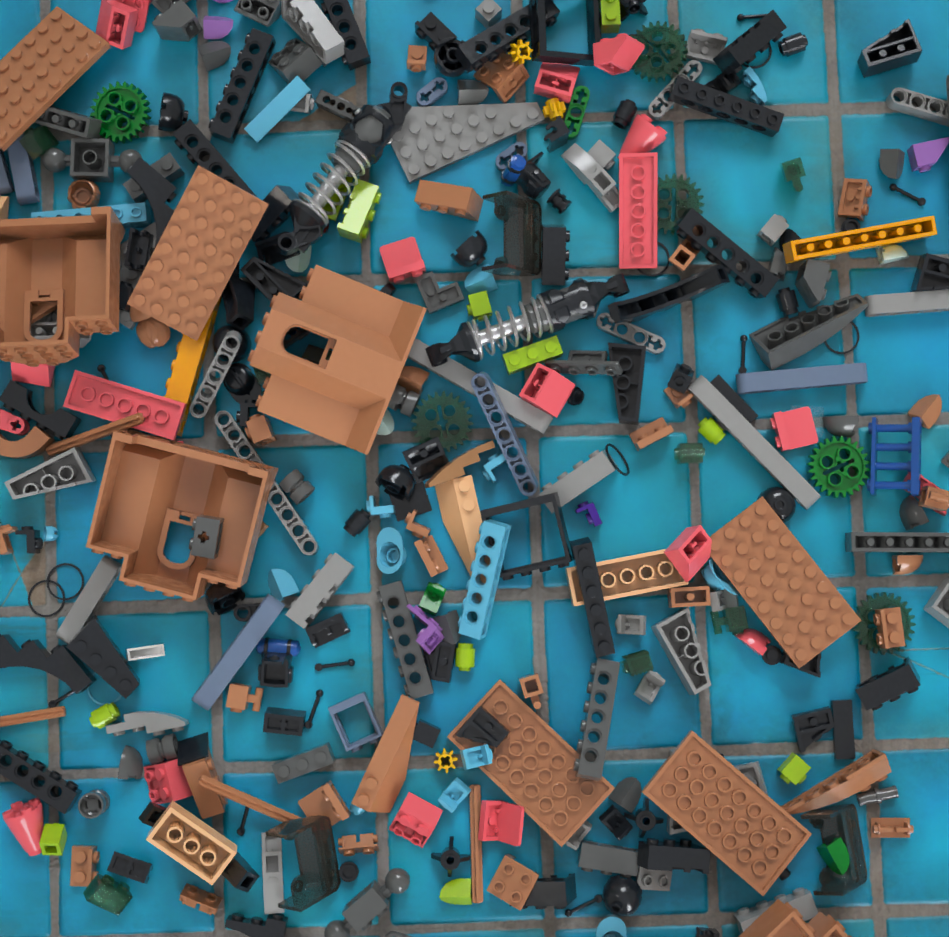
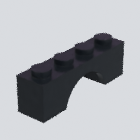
M10 380L0 397V401L4 402L3 407L12 412L15 409L21 412L19 416L28 421L31 419L37 421L36 426L47 430V428L54 431L52 435L61 440L64 437H72L81 422L80 418L61 408L51 414H40L32 402L33 392Z

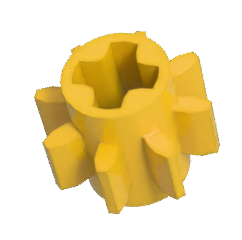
M522 39L517 40V45L515 43L510 44L512 49L508 54L513 57L512 62L519 60V64H524V59L531 60L529 55L533 49H530L528 46L530 42L523 44Z
M552 98L545 102L546 106H543L542 109L545 118L549 117L550 121H555L558 116L564 117L563 113L566 110L564 101L559 102L558 98Z
M443 748V753L436 752V756L439 759L434 760V763L439 764L438 771L443 768L448 773V768H456L453 761H457L458 757L452 756L454 750L446 752V749ZM447 756H449L450 764H442L441 757L446 758Z

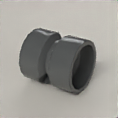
M396 384L388 407L395 411L400 409L402 414L411 417L420 399V394L413 391L406 392V388Z
M298 469L293 470L279 483L284 492L291 493L290 498L296 505L302 503L315 490V487L309 481H303L304 476Z
M174 733L163 736L162 740L154 738L146 741V751L150 763L154 765L164 762L165 758L168 761L178 758V739Z
M95 789L86 793L78 802L80 814L89 819L98 817L108 810L110 797L102 789Z

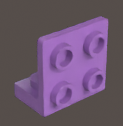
M408 604L406 607L427 627L418 633L416 642L425 652L430 654L443 640L444 636L441 633L443 629L431 617L428 619V616L424 614L425 612L417 605L413 607Z

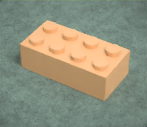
M173 800L148 832L146 838L149 843L211 885L215 883L236 855L238 847L234 842Z

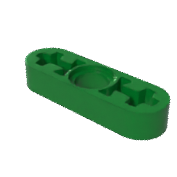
M585 86L576 87L572 94L564 123L569 129L571 122H574L573 131L575 132L569 134L568 140H573L578 136L590 97V91ZM584 92L586 97H582L581 104L577 103L579 97L577 94ZM577 108L581 111V115L573 117L570 113L571 110Z

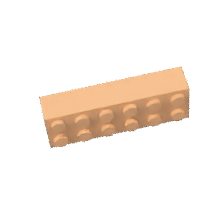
M666 549L596 562L604 601L688 585L689 583L685 582L665 555L664 551ZM565 568L572 606L584 605L576 568Z

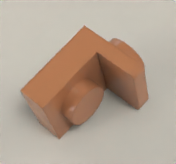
M409 45L407 69L412 72L426 71L427 46Z
M670 387L663 390L676 409L680 406L684 409L692 403L691 398L694 394H690L688 390L684 394Z

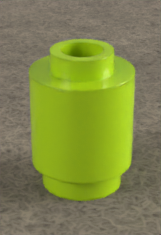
M705 417L698 424L700 428L697 431L715 445L726 435L723 432L724 429L712 417L709 419Z
M458 643L455 667H459V671H470L471 667L475 666V648H473V643Z
M114 702L106 703L90 713V723L94 728L101 729L117 720V717L120 716V711Z

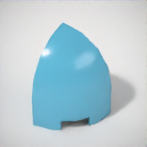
M489 264L471 271L464 281L467 291L473 294L485 290L488 293L498 289Z
M278 568L270 570L268 582L273 597L282 601L285 600V597L299 592L294 579L288 572Z

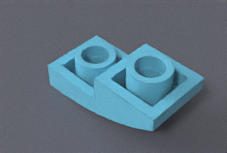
M749 66L741 76L742 82L746 87L752 89L748 95L750 101L764 107L767 102L764 87L756 73Z

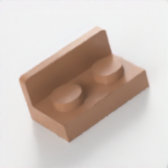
M844 178L838 209L839 217L858 218L859 221H864L865 216L869 212L868 198L872 196V186H870L867 179Z
M661 417L630 433L629 436L636 450L639 451L670 435L674 430L671 425L667 426L664 418Z
M432 535L414 542L431 577L448 570V566Z
M900 607L875 609L873 621L878 630L876 634L877 645H880L881 649L905 646Z
M72 846L70 886L92 889L98 883L99 872L96 871V865L99 863L100 852L97 851V846Z

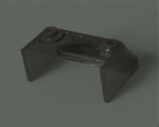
M507 190L483 195V200L495 203L494 213L499 220L504 221V257H497L494 265L482 267V271L499 276L539 275L541 272L542 209L539 202Z
M842 804L818 808L802 814L801 819H809L815 829H820L822 843L829 845L834 841V838L841 837L847 847L850 859L848 869L843 876L835 873L826 865L819 874L822 887L813 891L814 895L844 896L864 884L867 880V868L856 807L853 804Z
M317 815L287 820L265 832L266 836L283 838L289 841L295 840L300 875L295 877L291 883L292 896L278 903V908L302 912L338 890L341 879L329 817Z

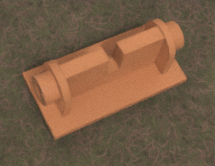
M870 818L871 838H910V833L914 832L913 825H910V818Z
M374 833L360 834V842L356 841V835L342 836V838H338V844L342 846L338 848V851L343 856H354L358 852L373 854L379 850L378 845L375 844L378 842V835H374Z
M186 884L180 894L179 901L192 908H195L198 903L200 904V911L209 915H216L218 906L223 898L216 896L214 893L199 889L196 886Z

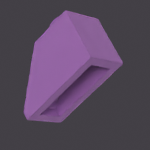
M949 137L913 144L907 150L912 172L919 170V173L931 170V167L938 161L948 145Z

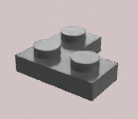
M433 272L415 278L429 314L464 300L457 281L439 288Z

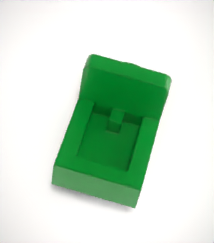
M428 582L418 607L424 612L436 616L446 589L438 583Z

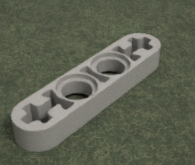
M689 61L650 103L647 113L651 119H661L675 104V102L666 101L664 94L670 93L672 84L677 76L688 80L691 79L694 82L697 80L702 72V64L699 61ZM696 67V72L694 71L690 75V77H688L687 74L689 73L690 69ZM662 103L663 106L660 108L659 113L656 112L654 114L653 108L656 109Z
M601 313L597 317L596 326L601 331L632 345L645 346L649 336L651 337L650 342H660L661 348L657 350L653 349L654 345L650 343L648 347L646 346V351L655 355L662 353L665 349L666 343L658 335L628 322L616 323L612 331L610 330L611 325L606 324L602 326L600 319L606 317L608 322L613 324L614 321L609 313ZM625 325L627 333L624 335L619 334L617 327ZM640 332L644 335L645 339L643 342L635 341L634 335Z

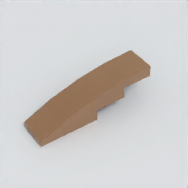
M493 440L473 447L451 460L424 484L425 488H430L465 475L463 467L479 462L478 453L495 448Z

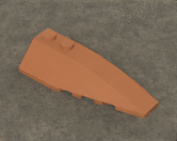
M404 694L401 695L351 804L368 812L390 813L406 779L419 701Z
M873 749L781 807L790 815L803 813L839 802L860 791L865 792L872 787L871 784L876 781L881 782L888 777L887 774L892 772L885 753Z

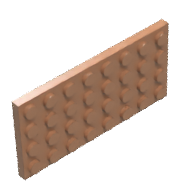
M58 6L0 60V149L3 151L20 137L111 48L109 42Z
M198 165L127 304L197 341L269 204Z
M763 496L710 536L712 540L710 557L798 669L862 621Z
M499 679L447 737L460 750L485 745L486 743H479L468 738L456 736L479 706H482L503 724L510 733L498 747L488 745L493 753L492 764L480 766L479 768L517 805L523 806L524 812L562 847L615 787L603 776L600 781L576 777V771L573 770L575 759H579V753Z
M692 730L688 732L641 791L762 896L766 894L812 835L809 830Z

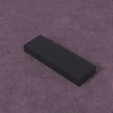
M717 375L710 382L749 423L758 417L752 408L720 375Z
M831 700V712L835 726L833 728L834 759H855L852 700Z

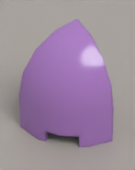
M204 16V39H220L228 35L233 27V19L220 16Z

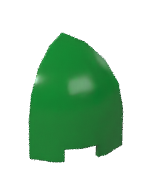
M841 837L834 838V841L829 845L821 844L817 847V850L826 865L835 873L843 876L848 869L850 859L847 847Z

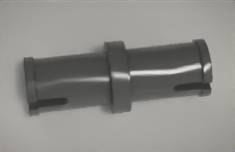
M894 785L882 789L873 788V791L856 794L859 806L875 802L880 804L884 800L899 798V795Z

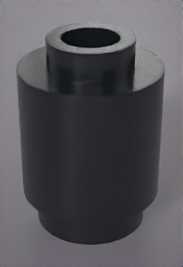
M800 32L785 37L782 41L778 42L781 55L787 57L805 51L806 46H808L806 36Z
M629 99L622 100L613 116L614 120L612 123L621 129H626L627 126H630L638 110L635 106L636 103Z
M789 287L778 290L779 294L776 295L780 312H783V316L797 313L799 305L795 291L790 290Z
M363 508L360 511L356 509L346 520V525L343 528L353 537L357 534L360 535L371 522L369 519L371 515Z

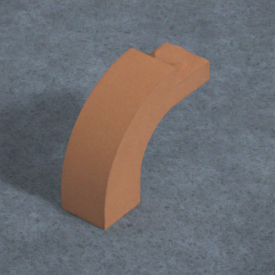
M694 227L692 232L695 236H698L699 230L697 227ZM687 239L678 246L668 260L683 272L700 252L693 249Z
M34 426L24 438L18 441H9L0 434V455L13 459L31 458L44 452L46 447L52 444L55 439L38 426Z

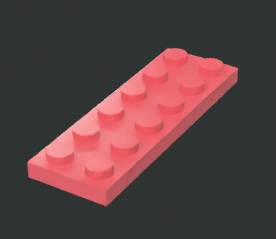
M658 152L619 154V269H658Z
M75 370L63 407L111 422L136 413H142L145 421L131 428L175 441L187 404Z

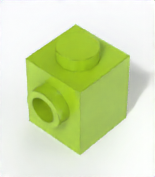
M487 291L468 295L469 304L466 305L468 315L473 316L474 320L478 319V322L484 321V315H487L489 319V316H492V309Z
M792 752L777 770L781 773L779 777L787 784L791 782L797 785V783L801 784L806 779V773L811 767L797 754Z
M53 823L44 825L39 842L42 855L62 856L68 836L65 824Z

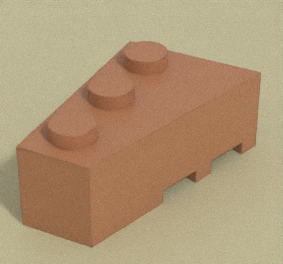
M420 180L414 201L420 206V209L425 211L433 210L442 214H449L478 222L484 200L471 187Z
M209 746V757L182 766L202 819L224 813L226 804H228L226 797L198 785L201 775H206L221 782L217 775Z

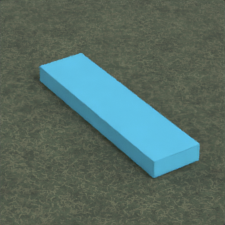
M297 75L244 129L258 143L311 89Z

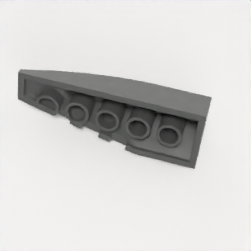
M859 294L851 295L834 301V304L830 306L823 304L817 306V310L808 313L801 311L798 312V316L780 318L749 334V338L762 362L772 371L825 342L856 318L869 304Z

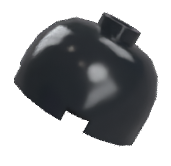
M449 37L444 38L438 43L434 52V63L441 74L447 77H458L466 72L455 57L457 47L465 41Z
M163 92L158 130L173 132L182 126L183 121L187 122L188 110H185L184 102L177 95Z
M479 230L475 232L477 234L476 237L470 236L456 249L458 254L452 253L450 255L459 265L470 267L476 264L479 266L486 259L484 255L487 252L488 244Z
M232 325L222 326L213 337L214 352L217 353L227 332L234 330L241 334L242 342L232 363L245 359L250 353L252 345L246 330L242 331ZM235 338L227 339L230 344H237ZM224 354L219 355V358L223 361L229 360L228 356Z
M400 464V466L389 465L383 468L375 481L378 487L382 485L385 488V493L399 500H403L404 497H406V500H409L415 487V480L410 469L403 464Z
M767 488L757 498L758 500L763 496L783 523L790 520L795 513V499L785 488Z
M218 582V584L211 583L205 594V601L210 612L213 615L214 612L222 615L235 609L238 606L235 603L240 599L243 601L246 596L242 587L231 589L221 582Z
M616 875L606 881L602 893L603 903L612 914L621 917L629 916L641 904L642 889L633 879L629 877L624 879L620 878L621 875Z

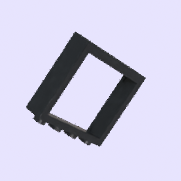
M529 0L531 49H533L531 52L532 61L594 66L593 43L600 42L599 0H586L588 54L548 51L546 46L545 0Z
M558 492L480 511L482 522H484L485 520H492L494 515L548 502L553 503L565 556L504 570L502 565L500 578L503 580L513 579V575L519 573L521 577L531 575L532 570L548 571L551 570L550 566L554 565L562 568L569 566V562L573 561ZM489 537V544L494 546V539Z

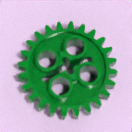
M117 81L116 87L109 83L108 90L102 87L104 93L97 92L99 99H93L96 105L90 106L95 111L90 113V116L102 120L99 135L103 138L105 137V139L112 140L116 144L119 140L125 144L126 138L132 142V136L139 138L138 132L144 133L142 127H148L149 125L145 121L151 119L147 115V113L152 111L147 107L150 104L148 100H145L147 96L142 93L141 89L136 88L132 83L129 86L125 81L123 85ZM119 97V101L114 104V100ZM109 105L120 112H125L127 115L135 117V119L132 120L121 113L117 114L114 110L107 108V106ZM133 105H136L135 109L133 111H130V108ZM111 114V118L106 121V117ZM128 122L127 126L122 128L123 123Z
M832 436L831 442L826 438L823 439L824 444L821 442L817 443L819 449H812L815 455H808L812 462L806 463V465L811 466L807 473L813 474L809 480L816 481L813 487L820 486V493L826 490V496H830L833 493L834 498H838L839 493L844 498L846 497V492L851 496L853 495V490L856 492L860 491L858 485L865 486L862 479H868L869 477L865 472L871 470L865 467L870 461L864 460L868 455L867 453H861L864 447L857 448V441L851 444V438H847L844 441L843 436H840L838 441L835 436ZM840 450H844L846 452V459H842L840 457ZM823 457H826L829 460L830 463L828 467L823 466ZM851 459L854 460L853 463L826 475L823 474L824 471ZM849 467H852L855 471L853 477L848 475L847 470ZM831 475L837 477L835 485L830 482Z

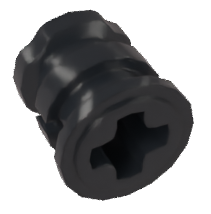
M557 189L548 198L547 203H552V207L554 209L557 208L559 210L558 213L562 214L572 202L567 200L564 194H560V189Z

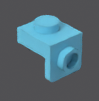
M498 453L488 458L489 462L483 465L484 471L482 473L487 481L496 482V478L491 471L506 462L503 453L501 455H498Z
M373 495L369 496V500L366 501L367 512H370L372 516L379 515L380 519L391 518V514H396L394 505L376 507L375 496Z
M488 744L460 750L464 770L492 764L493 753Z
M456 777L442 792L438 802L445 809L453 813L472 789Z

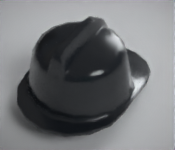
M242 363L230 365L223 383L233 399L239 404L245 403V400H257L258 396L262 393L261 385L252 371Z

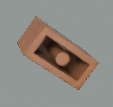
M709 586L667 588L669 608L711 605Z

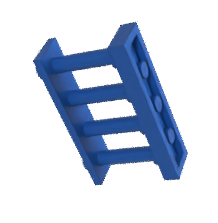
M872 417V423L868 425V432L872 434L871 479L867 480V491H870L872 496H876L877 489H907L912 496H920L921 418L912 417V422L908 424H878V419ZM878 432H908V434H912V441H908V443H878ZM878 451H908V453H911V461L877 462ZM877 470H907L911 472V480H907V482L877 481Z

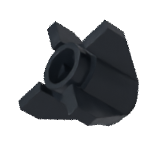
M620 0L621 21H624L629 14H636L638 12L646 16L648 12L643 4L646 0Z
M644 797L643 808L638 809L635 814L624 812V817L634 820L640 828L639 838H643L646 831L651 830L655 824L663 823L664 820L663 818L655 817L651 810H649V799ZM645 817H648L649 819L646 820L645 823H643V819Z
M450 836L449 847H446L442 853H431V858L440 861L441 865L448 870V877H452V870L456 869L460 862L470 860V855H460L458 849L453 847L454 836ZM448 857L454 858L451 862L448 861Z

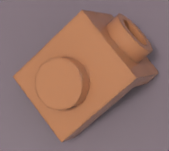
M414 509L412 513L408 512L404 523L407 524L406 529L413 531L412 535L423 539V536L428 537L431 528L414 522L418 512Z
M10 524L0 527L1 555H8L14 552L8 534L15 532L18 528Z

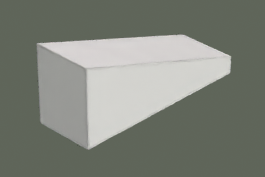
M164 644L126 649L127 661L165 656Z

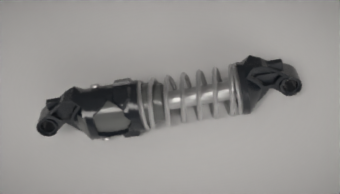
M395 82L391 86L388 103L363 105L361 109L358 108L355 111L356 116L350 123H346L339 132V138L334 144L336 152L327 153V157L332 162L334 168L327 163H320L321 169L328 174L325 177L317 172L312 173L314 179L321 184L318 188L310 182L305 183L306 188L314 195L310 197L303 192H298L300 199H293L288 205L294 231L282 234L278 238L277 249L280 254L290 255L299 250L305 253L310 245L315 244L321 239L323 230L329 223L327 215L336 214L335 205L343 204V196L351 193L350 186L358 184L357 176H363L365 168H369L372 164L377 163L383 154L384 147L387 144L389 145L393 141V135L402 129L405 116L412 108L407 103L408 88L404 83ZM394 91H400L403 95L397 96L394 94ZM346 176L354 177L355 181L350 183L345 178ZM341 183L347 187L348 191L346 193L340 192L337 189ZM334 193L338 194L340 202L332 201L330 199ZM326 203L331 205L333 208L332 212L324 211L323 207ZM288 241L291 243V247L284 248L281 246V243Z
M623 273L609 278L606 283L587 282L579 278L574 280L569 287L561 290L551 289L539 293L536 299L531 297V303L523 305L519 301L518 304L522 315L514 317L511 307L507 306L510 316L509 320L502 321L499 311L496 310L495 314L498 324L491 326L487 315H484L485 329L479 330L474 319L471 321L472 325L468 321L460 323L456 336L448 343L433 344L425 350L432 367L448 362L447 358L451 355H461L476 363L483 359L482 346H484L489 355L494 356V341L502 351H506V337L513 346L517 347L519 344L518 333L525 342L530 341L531 332L538 338H541L543 332L555 333L564 329L566 324L575 320L594 318L600 302L607 295L617 298L629 293L630 290ZM526 329L527 338L522 333V330ZM510 335H515V342L512 340ZM501 338L503 339V346L499 342ZM488 343H491V350L487 346Z

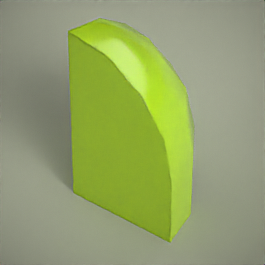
M459 878L449 881L441 889L439 898L449 904L472 905L471 878Z

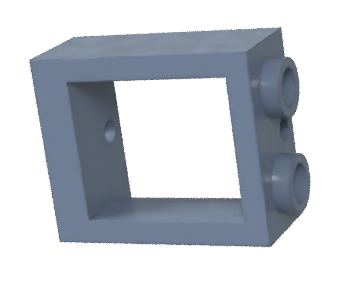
M365 691L328 708L346 752L351 750L354 753L363 748L362 745L367 742L372 745L381 740L380 737L383 735V731ZM363 702L376 732L350 743L338 712Z

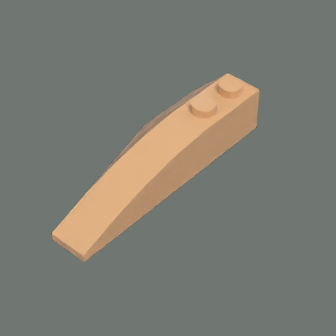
M472 475L435 485L442 521L471 577L472 571H470V567L476 557L475 546L480 539L479 528L483 522ZM485 555L484 561L489 565L490 558ZM481 574L480 580L486 583V577Z

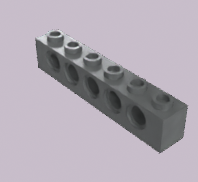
M848 532L845 533L846 552L949 553V533Z
M402 580L380 586L379 591L376 593L379 603L383 602L385 610H382L384 620L388 621L390 628L387 629L390 640L394 639L396 647H393L395 658H399L401 663L398 669L401 678L405 677L406 685H403L406 696L416 699L432 694L434 689L422 648L416 642L418 634L412 614L406 607L408 600ZM396 597L399 600L397 608L389 606L390 598ZM396 616L404 618L405 623L402 627H397L394 624ZM401 635L409 636L410 643L408 645L400 644L399 638ZM411 653L415 656L413 664L405 662L406 654ZM411 673H419L421 680L418 683L412 682L410 680Z
M597 658L595 663H591L590 674L593 675L592 682H588L586 693H589V700H585L583 712L586 713L585 720L581 721L580 731L583 732L582 740L579 739L577 744V751H580L579 759H575L573 770L576 771V777L595 781L602 779L620 662ZM598 677H605L607 679V684H600L598 682ZM596 695H600L603 697V704H599L595 701ZM593 714L599 715L601 722H593L591 716ZM588 734H595L598 741L596 743L591 742L588 739ZM592 753L595 758L594 762H588L585 759V754Z

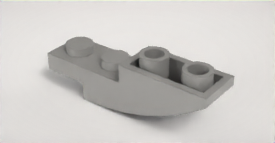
M576 143L560 155L581 182L591 188L610 213L619 207V190L615 186L617 183L592 156Z
M160 711L130 712L124 714L125 722L106 726L107 734L113 733L114 736L126 734L125 730L132 729L133 732L145 730L144 726H146L147 734L153 733V736L165 734L167 729H172L173 732L184 730V726L189 724V720L178 715Z
M281 831L263 832L261 837L264 913H285Z

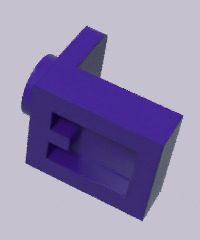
M588 501L577 505L576 514L587 510L588 513L585 516L589 525L593 524L596 527L602 524L593 502L589 504Z

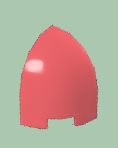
M747 628L734 635L761 656L767 650V644L771 642L768 637L755 629Z

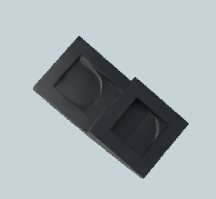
M722 72L714 80L705 84V86L728 94L742 82L737 74L733 75L731 73L726 77Z

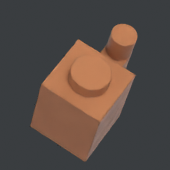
M931 486L922 487L918 506L937 511H947L949 508V491Z
M538 673L518 678L524 698L530 697L533 707L539 709L541 703L538 694L544 692Z
M230 683L226 707L231 708L230 711L242 713V710L248 709L250 702L253 703L252 711L260 712L264 688L256 687L254 695L250 694L251 685Z

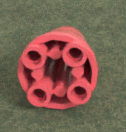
M637 114L619 154L649 153L666 140L665 135L667 132L660 126L655 127L652 125L651 122L653 120L646 114Z
M36 797L26 803H22V801L14 802L10 805L11 809L2 813L3 820L24 851L28 853V856L38 855L42 853L39 842L44 828L41 800Z

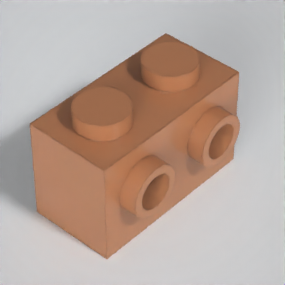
M255 414L249 417V421H246L247 427L244 429L247 437L258 447L277 440L271 423L266 416Z

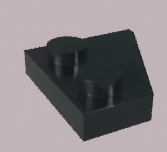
M441 641L430 654L423 650L424 660L427 664L431 680L451 682L457 644Z
M479 706L456 736L498 747L510 731L486 709Z
M829 706L791 715L800 753L806 751L805 748L812 742H817L824 733L829 732L835 727Z

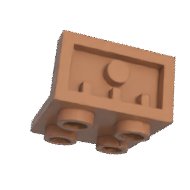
M504 52L499 54L498 58L493 62L488 61L484 63L483 67L477 70L473 76L478 81L494 89L500 101L506 103L530 75L524 65L519 64V60L512 62L513 57Z
M331 780L298 801L299 806L317 834L324 832L341 820L344 821L351 815L350 810Z
M506 854L486 891L516 909L522 910L539 878V874L515 860L516 857Z

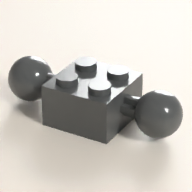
M71 138L70 155H66L58 148H51L44 153L42 161L45 168L54 173L61 172L66 166H70V176L74 180L86 179L92 182H113L114 167H120L127 173L139 157L142 158V156L133 149L123 151L120 156H114L115 145L110 139Z
M402 868L390 870L385 877V884L382 887L376 880H373L344 906L342 915L345 917L344 920H333L326 926L324 936L349 937V930L352 928L356 932L360 929L366 930L373 923L372 920L375 916L381 917L388 910L389 896L392 893L401 894L408 889L410 876L407 871Z

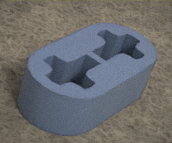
M437 77L417 92V104L420 107L431 106L447 93V81L444 78ZM436 84H443V90L437 89L434 91ZM422 95L428 96L427 102L425 100L421 101Z
M522 142L512 144L496 157V168L503 172L506 166L504 164L500 165V159L506 160L509 157L511 159L516 152L515 148H522L521 156L526 158L527 146Z

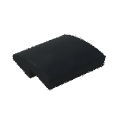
M438 436L402 452L417 484L431 478L438 470L449 463Z

